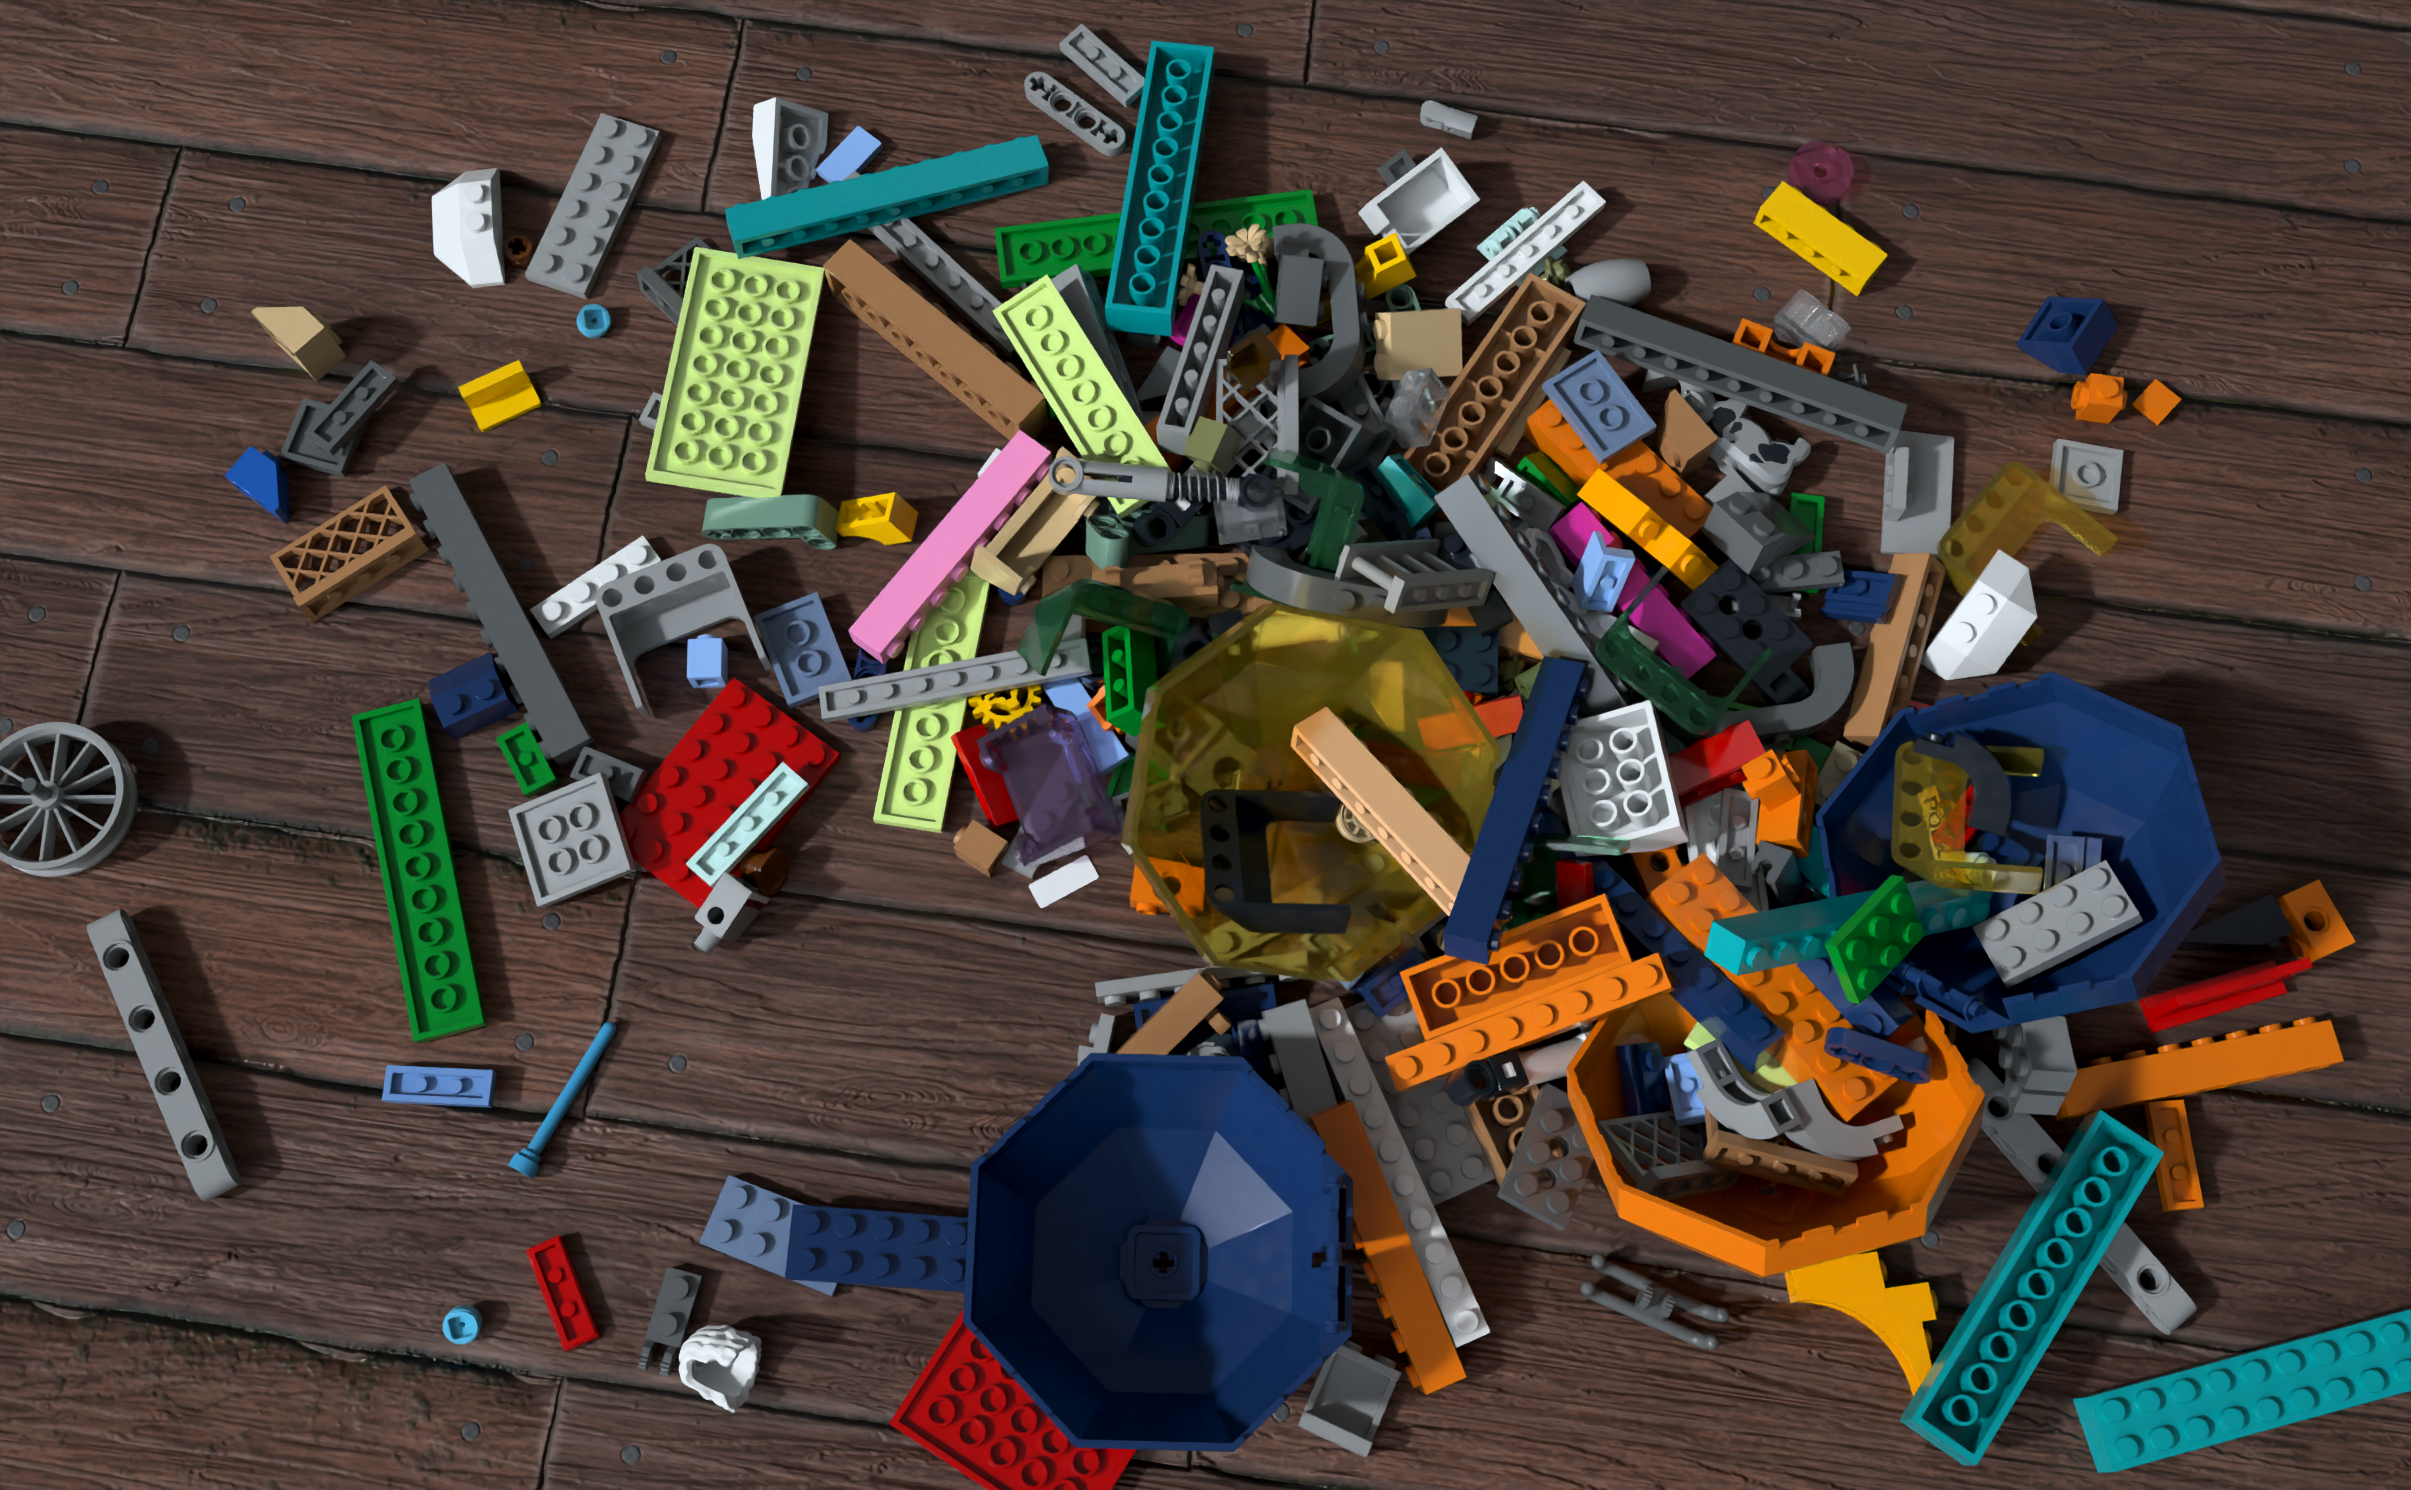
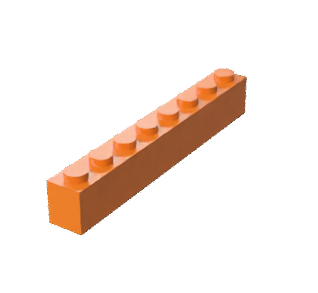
M1655 953L1386 1056L1385 1059L1397 1092H1408L1448 1077L1473 1060L1482 1061L1489 1056L1522 1049L1677 989L1664 956L1660 953Z
M2315 1017L2293 1021L2294 1027L2286 1029L2282 1028L2281 1023L2259 1028L2260 1034L2250 1036L2247 1030L2232 1032L2225 1035L2226 1040L2215 1042L2213 1037L2201 1038L2191 1041L2192 1047L2184 1049L2180 1048L2179 1043L2157 1048L2158 1054L2148 1056L2145 1050H2139L2124 1054V1060L2112 1062L2111 1057H2104L2089 1061L2090 1067L2078 1069L2077 1063H2075L2077 1075L2069 1091L2065 1092L2066 1097L2055 1116L2058 1121L2089 1115L2098 1110L2104 1112L2147 1102L2327 1068L2344 1062L2331 1020L2316 1022Z
M1347 1099L1309 1115L1308 1118L1311 1123L1309 1126L1325 1142V1151L1353 1179V1244L1356 1250L1363 1249L1367 1262L1362 1264L1370 1284L1377 1283L1382 1295L1376 1298L1383 1317L1385 1319L1391 1317L1396 1330L1391 1332V1337L1399 1354L1405 1351L1410 1364L1405 1367V1371L1412 1387L1416 1388L1419 1386L1420 1390L1427 1395L1466 1378L1462 1364L1353 1100Z

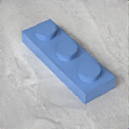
M387 1065L382 1101L386 1103L492 1108L497 1072L481 1069Z

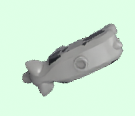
M1678 380L1681 385V396L1718 437L1710 454V457L1717 462L1718 468L1726 475L1735 470L1756 493H1769L1774 497H1779L1788 483L1793 467L1802 464L1811 451V445L1802 438H1798L1794 445H1791L1787 440L1779 438L1772 441L1764 428L1752 420L1753 417L1748 414L1747 409L1750 405L1734 399L1717 401L1711 391Z

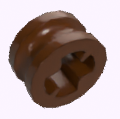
M522 234L509 236L503 244V250L508 262L517 267L529 264L535 254L531 240ZM523 245L525 252L520 251V255H515L513 249L518 250L517 246Z

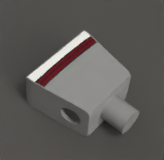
M724 872L695 915V920L702 924L704 928L693 942L709 954H711L721 939L735 942L767 904L770 897L758 892L755 886L746 879Z

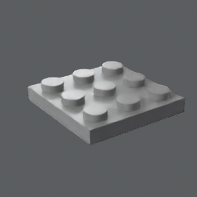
M599 772L508 810L537 907L545 908L636 871L605 773Z

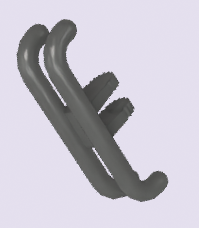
M1596 1253L1592 1256L1591 1263L1595 1269L1639 1289L1635 1303L1603 1290L1595 1286L1592 1281L1587 1280L1581 1284V1292L1584 1296L1697 1347L1707 1350L1718 1348L1719 1339L1715 1335L1699 1332L1667 1317L1670 1316L1674 1305L1703 1318L1716 1322H1726L1730 1316L1726 1308L1710 1305L1606 1259L1601 1253Z

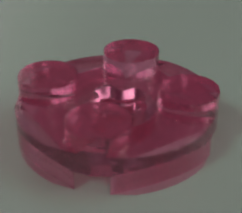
M1823 141L1810 142L1800 147L1787 169L1789 185L1798 188L1805 197L1815 204H1828L1840 199L1847 192L1854 173L1853 164L1848 154L1839 147L1837 150L1828 147V143ZM1815 168H1819L1820 171H1826L1828 174L1824 178H1819L1814 174Z

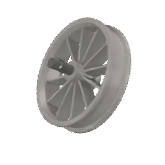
M46 722L26 727L0 743V782L7 773L21 781L23 790L31 794L0 795V804H31L0 820V834L31 819L9 850L0 839L1 861L34 876L64 877L83 872L95 866L119 846L133 823L137 809L138 789L131 765L114 745L85 727L67 722ZM69 740L86 742L85 747L65 772ZM55 741L51 777L49 778L35 747ZM99 750L102 751L110 764L78 780ZM28 753L41 782L33 778L24 780L9 771V768L21 756ZM115 776L116 795H77ZM79 804H114L104 827L77 811ZM74 814L101 830L83 848L68 819ZM59 821L73 853L62 858L53 859L57 824ZM44 826L39 861L20 858Z

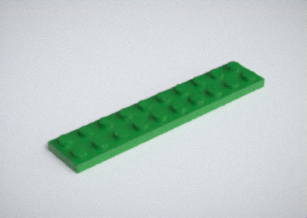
M1312 189L1194 203L1183 267L1188 266L1189 263L1199 265L1197 255L1198 239L1200 235L1209 230L1220 232L1225 238L1230 235L1237 237V231L1245 228L1248 232L1251 225L1259 224L1261 230H1266L1267 235L1271 238L1273 237L1274 226L1293 223L1318 226ZM1121 213L994 228L1002 289L1022 287L1021 283L1023 282L1030 285L1033 283V280H1039L1045 275L1053 279L1075 264L1081 266L1093 275L1094 278L1110 276ZM1208 242L1207 248H1209L1211 253V261L1217 260V247L1214 246L1213 242ZM1229 255L1230 261L1232 260V258L1238 257V256H1237V255H1234V256H1230V255Z
M417 698L352 715L413 1042L421 1044L487 1026L423 702Z

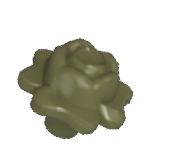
M1550 255L1545 259V273L1538 277L1565 291L1564 283L1565 279L1571 275L1570 269L1562 259L1555 261Z
M1517 654L1512 657L1504 656L1501 661L1498 660L1499 693L1504 690L1512 691L1517 687L1515 677L1524 672L1525 663L1520 661V656Z

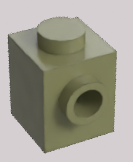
M1200 416L1193 432L1187 438L1183 454L1194 462L1192 467L1200 472L1211 475L1212 471H1216L1226 475L1242 436L1227 424Z

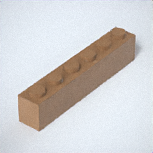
M1930 552L1894 554L1891 568L1888 570L1887 574L1897 575L1901 583L1891 611L1887 612V623H1875L1871 630L1870 642L1866 656L1862 661L1858 685L1854 690L1852 706L1844 725L1843 736L1859 750H1868L1900 709L1908 708L1946 572V567Z

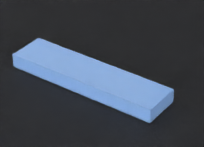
M1077 677L1040 684L1101 777L1130 759L1114 732H1105L1086 704L1091 698Z

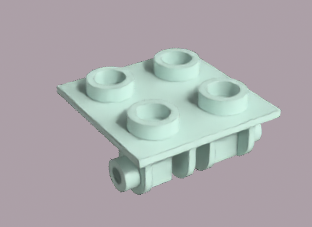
M1534 207L1520 209L1477 246V249L1491 261L1540 217L1539 212ZM1561 245L1550 255L1557 261L1567 252V249ZM1545 260L1530 273L1536 276L1541 275L1545 271ZM1528 274L1516 284L1518 288L1524 282Z

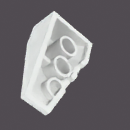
M777 97L754 105L752 138L762 200L770 196H781L808 188L810 181L815 179L817 173L815 167L819 155L824 153L827 145L828 113Z

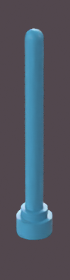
M613 1022L604 1023L526 1149L522 1148L519 1154L515 1152L508 1166L531 1179L535 1177L541 1167L538 1165L542 1159L539 1157L540 1153L615 1034L616 1025Z

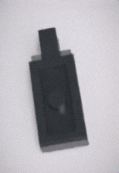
M1369 460L1362 461L1345 470L1340 475L1341 480L1379 530L1387 536L1389 541L1414 540L1417 534L1408 524L1405 516L1408 511Z

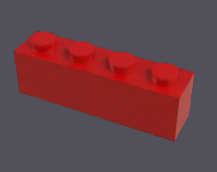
M1749 720L1743 723L1731 724L1723 732L1710 738L1698 739L1690 747L1678 753H1668L1681 809L1747 779L1741 766L1765 753Z

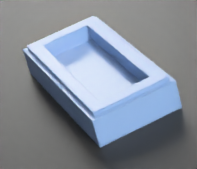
M857 126L816 169L817 174L828 183L843 181L854 171L860 174L883 150V145L860 126Z

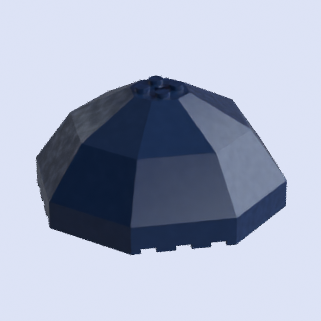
M2053 671L2038 675L2039 679L2017 685L2015 681L1988 687V692L1969 697L1960 694L1936 700L1937 705L1914 710L1913 706L1900 709L1815 815L1821 838V850L1828 877L1830 898L1876 890L1891 875L1904 877L1906 884L1940 877L1915 795L1936 787L1946 819L1972 784V780L1968 773L1958 765L1915 753L1911 746L1915 733L1925 735L1926 731L1947 736L1946 742L1951 743L1956 729L1982 742L1994 754L2007 777L2011 791V814L2004 836L2045 857L2047 834L2104 838L2102 861H2107L2139 912L2143 922L2008 989L1972 928L1976 925L1926 935L1883 979L1889 988L1901 995H1918L1914 1000L1916 1003L1972 1034L2138 1000L2226 884L2221 857L2182 727ZM1977 829L1975 834L1977 835L1981 830Z
M1090 1053L1073 1072L1050 1090L1028 1114L1020 1118L1005 1132L998 1142L971 1164L963 1323L1076 1448L1234 1452L1352 1335L1353 1264L1342 1262V1250L1353 1249V1179L1325 1151V1142L1308 1124L1306 1125L1290 1108L1289 1104L1255 1072L1253 1067L1243 1057ZM1327 1252L1326 1262H1322L1320 1267L1312 1268V1253ZM1160 1253H1167L1168 1259L1174 1260V1267H1169L1165 1274L1160 1273L1159 1267H1153V1261L1160 1259Z

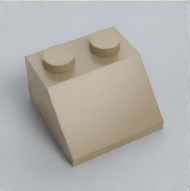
M303 306L256 307L251 311L272 339L316 382L346 357L339 347L343 341L318 312L312 316Z

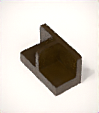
M1262 330L1254 333L1227 352L1226 380L1229 384L1238 381L1244 390H1252L1262 383L1267 391L1279 384L1281 354Z

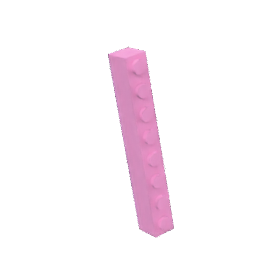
M1019 430L850 627L848 631L853 642L883 664L890 657L892 659L897 657L904 648L906 638L912 632L916 633L922 628L928 612L933 607H939L948 595L947 590L955 581L957 583L966 576L969 570L968 565L972 562L976 547L981 544L986 548L990 543V539L1009 521L1012 513L1025 502L1039 482L1041 483L1047 476L1050 465L1053 463L1051 452Z

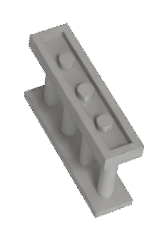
M1434 538L1345 544L1339 558L1335 577L1339 579L1369 578L1388 590L1384 608L1393 614L1484 605L1495 574L1486 568L1457 570L1436 557L1441 541Z

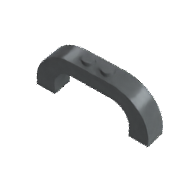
M1303 223L1274 226V253L1277 262L1281 243L1285 242L1308 245V257L1324 259L1323 267H1328L1333 343L1327 355L1320 362L1308 368L1298 369V409L1300 412L1309 395L1330 406L1351 389L1364 365L1366 354L1365 332L1370 331L1367 311L1363 312L1362 303L1367 302L1365 283L1360 282L1348 249L1333 233L1321 227Z
M1252 545L1246 580L1256 591L1279 602L1320 613L1405 627H1435L1447 621L1450 608L1393 614L1384 608L1388 590L1370 579L1361 577L1339 579L1335 577L1336 573L1313 569L1293 561L1288 556L1286 550Z
M1850 642L1817 646L1808 657L1813 678V690L1810 697L1797 703L1726 713L1708 711L1691 698L1685 685L1681 665L1647 670L1642 679V685L1646 701L1651 700L1660 718L1661 726L1672 736L1684 743L1692 745L1698 739L1710 738L1723 732L1731 724L1743 723L1749 720L1761 744L1770 743V746L1775 747L1786 745L1791 742V739L1807 736L1819 730L1830 721L1843 705L1851 690L1854 679V660Z

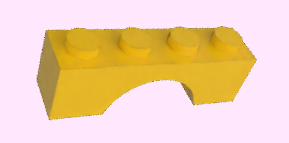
M1396 233L1365 247L1362 259L1355 265L1360 282L1365 283L1367 301L1416 277L1407 252ZM1327 279L1326 287H1321L1319 300L1324 301V313L1322 320H1317L1316 326L1332 318L1329 279ZM1293 325L1300 332L1313 328L1311 326Z

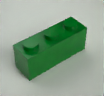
M1127 620L1102 632L1106 721L1133 737L1160 725L1154 636L1130 620Z

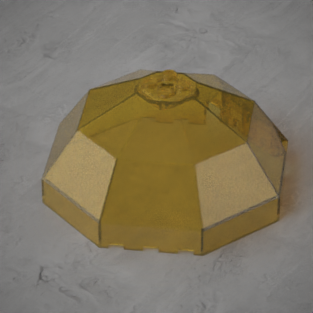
M1275 603L1263 604L1147 688L1121 844L1205 962L1218 967L1298 977L1321 982L1327 979L1352 982L1401 944L1400 941L1403 940L1402 935L1408 931L1413 935L1443 912V909L1376 838L1366 843H1357L1345 839L1336 826V812L1332 822H1274L1267 827L1266 836L1273 903L1350 904L1352 914L1346 933L1249 932L1213 909L1208 904L1205 893L1199 811L1201 797L1205 792L1213 789L1266 790L1269 780L1274 782L1281 781L1282 785L1279 786V791L1333 792L1290 746L1294 726L1326 706L1335 716H1339L1344 720L1347 728L1357 739H1361L1366 743L1370 753L1380 763H1384L1390 769L1393 777L1403 787L1408 788L1413 793L1415 800L1426 812H1430L1436 817L1444 831L1449 836L1456 838L1461 844L1463 851L1471 858L1494 795L1495 785H1493L1496 763H1499L1501 748L1422 630ZM1339 799V802H1338V805H1337V809H1338L1339 805L1342 803V801H1341L1340 799ZM1377 902L1396 922L1392 924L1391 922L1376 918L1367 909Z

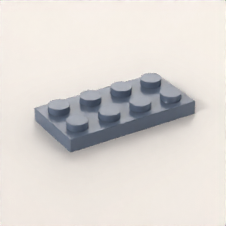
M728 1175L699 1243L785 1277L793 1204H803ZM792 1280L832 1297L835 1296L839 1286L837 1283Z

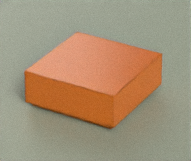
M2155 379L2134 401L2132 406L2158 426L2180 402L2181 398Z

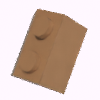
M1674 389L1670 392L1658 419L1655 454L1682 480H1685L1706 464L1718 437L1677 390Z

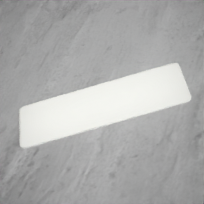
M1084 855L1029 885V888L1039 907L1044 908L1097 880L1099 876L1088 856Z

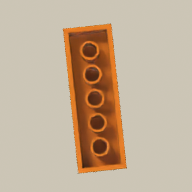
M1550 399L1528 417L1524 436L1540 451L1544 452L1580 489L1599 468L1649 506L1664 521L1691 542H1694L1703 534L1701 530L1712 507L1643 441L1640 440L1600 465ZM1641 548V549H1642L1646 554H1648L1654 561H1657V560H1656L1655 558H1653L1649 553H1647L1643 548Z
M1604 893L1503 932L1499 952L1493 951L1488 965L1443 955L1401 971L1400 975L1425 1041H1428L1634 961L1608 895Z

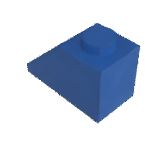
M250 446L224 476L239 491L287 524L291 519L288 476L279 467L282 462L268 450L261 453Z

